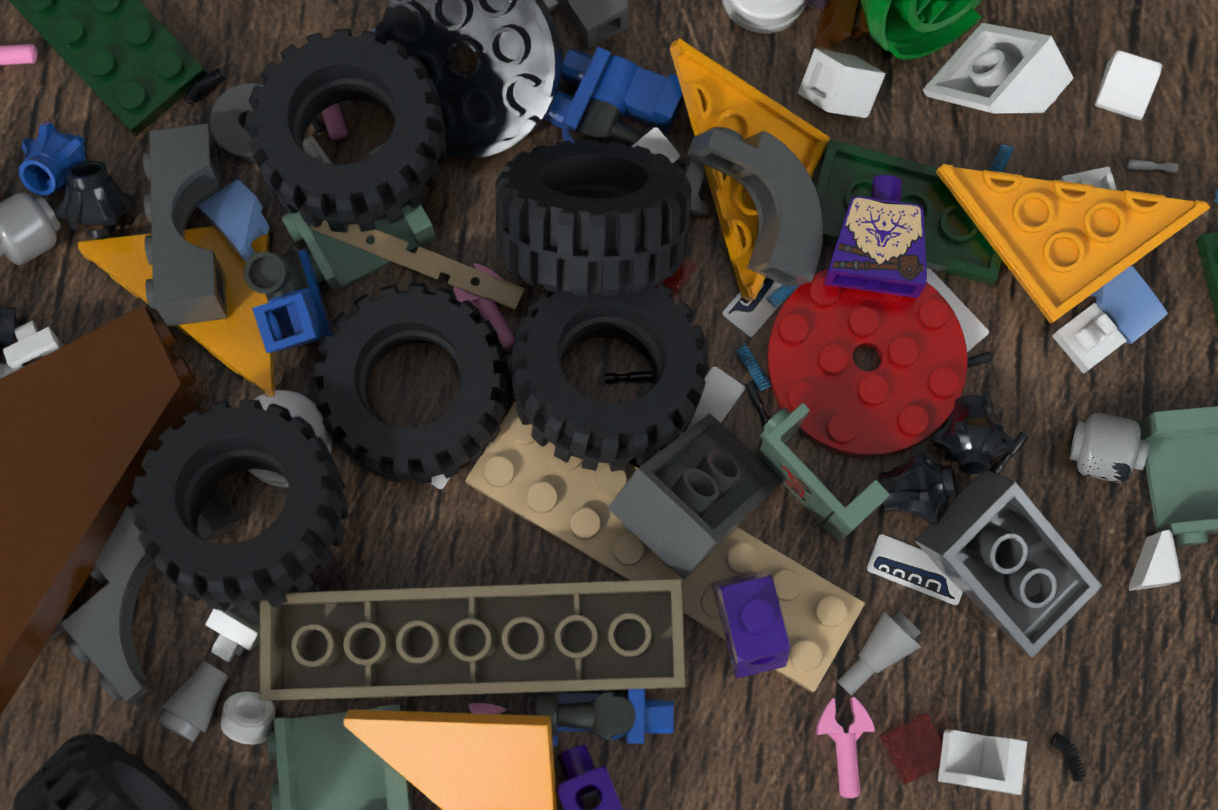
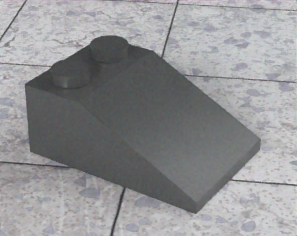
M709 413L640 466L608 506V509L622 522L626 529L642 540L660 558L663 564L671 568L684 580L757 509L783 480Z
M988 470L980 473L939 515V524L929 525L915 539V542L936 566L1030 658H1033L1102 587L1018 484Z

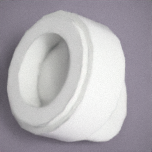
M256 692L236 693L228 697L224 703L221 729L226 736L236 742L250 745L263 743L267 740L268 731H271L273 728L275 707L270 700L260 701V694Z

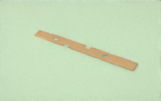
M323 220L322 225L319 227L310 225V229L434 279L438 280L441 272L450 275L447 284L514 310L525 289L422 247H418L415 254L406 250L409 242L376 229L361 232L358 224H349L347 233L331 231L328 222ZM373 236L375 242L368 244L366 242L367 237ZM476 277L480 280L477 286L471 284L472 278Z

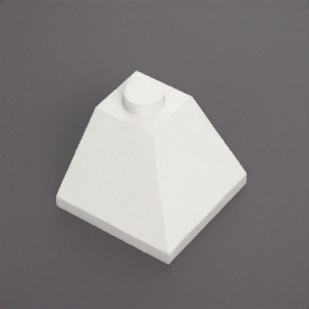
M981 23L924 87L923 92L926 97L990 113H1044L1073 80V76L1052 36Z

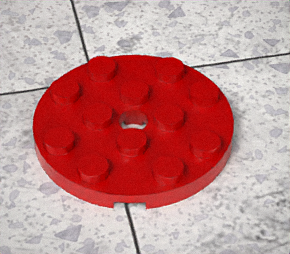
M828 269L814 275L812 282L801 284L788 297L781 307L771 330L767 349L768 372L771 389L779 408L783 409L786 407L792 413L804 403L810 412L798 431L813 443L837 454L857 458L888 454L895 455L917 446L936 432L946 421L954 409L955 400L960 398L965 384L968 361L967 346L956 314L946 299L927 281L920 296L913 298L824 285ZM862 347L875 348L880 358L879 367L872 371L859 369L854 363L853 352Z

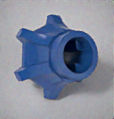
M43 122L39 126V134L36 139L26 138L22 142V150L26 157L19 168V176L24 186L31 192L41 196L49 195L58 190L66 193L67 169L77 163L87 161L84 155L85 147L83 143L85 140L80 135L63 134L57 131L51 122Z

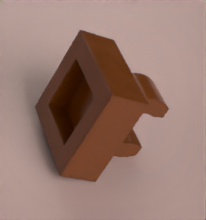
M824 0L814 44L832 50L844 39L860 41L863 31L870 33L863 8H857L858 0Z

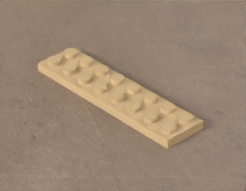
M515 400L507 416H505L500 424L501 431L494 442L490 441L483 451V455L478 459L466 478L465 482L467 485L626 581L681 579L683 582L684 616L724 640L726 639L712 582L758 571L771 574L791 650L787 666L775 670L810 692L816 691L865 605L863 601L740 528H737L700 566L683 580L671 568L663 564L660 558L642 540L626 529L622 522L608 509V506L638 468L628 463L627 470L611 472L610 463H598L597 470L594 471L581 468L583 459L571 456L567 463L554 456L555 446L549 442L546 446L541 447L531 437L532 424L522 425L516 413L517 400Z

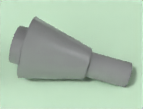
M884 611L859 654L860 658L837 682L850 695H853L875 672L878 674L921 648L914 640L921 631L900 611L893 617Z

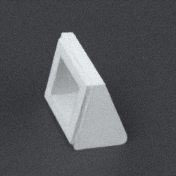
M1116 51L1107 63L1094 106L1141 120L1160 76L1162 64L1127 52Z
M1170 530L1161 531L1146 538L1129 584V591L1162 587L1180 581L1181 574L1173 534L1170 533Z

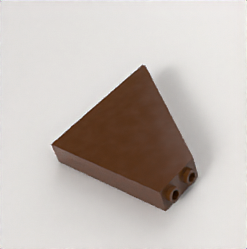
M144 305L0 379V716L94 569L95 562L127 505L132 508L137 501L132 491L135 478L146 476L147 472L141 465L146 453L150 449L157 452L162 446L158 437L169 426L175 431L186 423L183 416L191 413L198 404L190 388V385L197 382L184 357L176 358L172 350V346L178 344V340L171 326H167L162 318L156 320Z

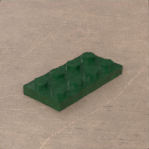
M9 0L15 9L135 137L187 94L188 88L193 86V83L197 84L196 80L200 82L199 77L202 78V76L207 74L195 58L139 0Z
M829 139L816 185V192L822 211L823 240L836 243L851 198L855 196L870 198L873 178L878 175H891L903 181L900 202L916 204L923 208L927 268L993 286L997 281L1002 259L935 172L938 169L937 167Z

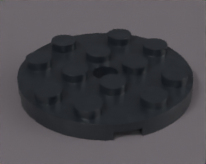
M390 0L382 21L377 22L375 33L380 34L382 44L386 45L388 40H395L406 48L408 58L410 56L417 57L425 66L428 79L433 80L438 92L446 134L444 135L447 146L446 155L460 158H480L505 151L528 138L541 125L552 108L560 85L562 53L554 19L543 0ZM462 45H466L474 53H478L479 58H476V65L472 72L464 71L457 61V53Z

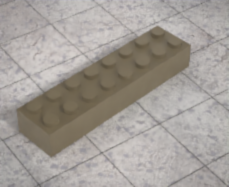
M681 579L284 593L287 602L275 607H271L267 600L260 601V701L687 687L683 582Z

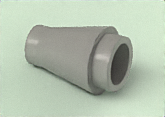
M202 661L192 676L160 707L164 712L157 722L180 737L194 743L199 733H206L222 688L229 676L216 667Z

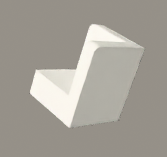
M815 48L798 94L826 112L866 118L870 114L886 73L857 56Z
M947 729L943 735L938 781L1021 795L1027 742Z

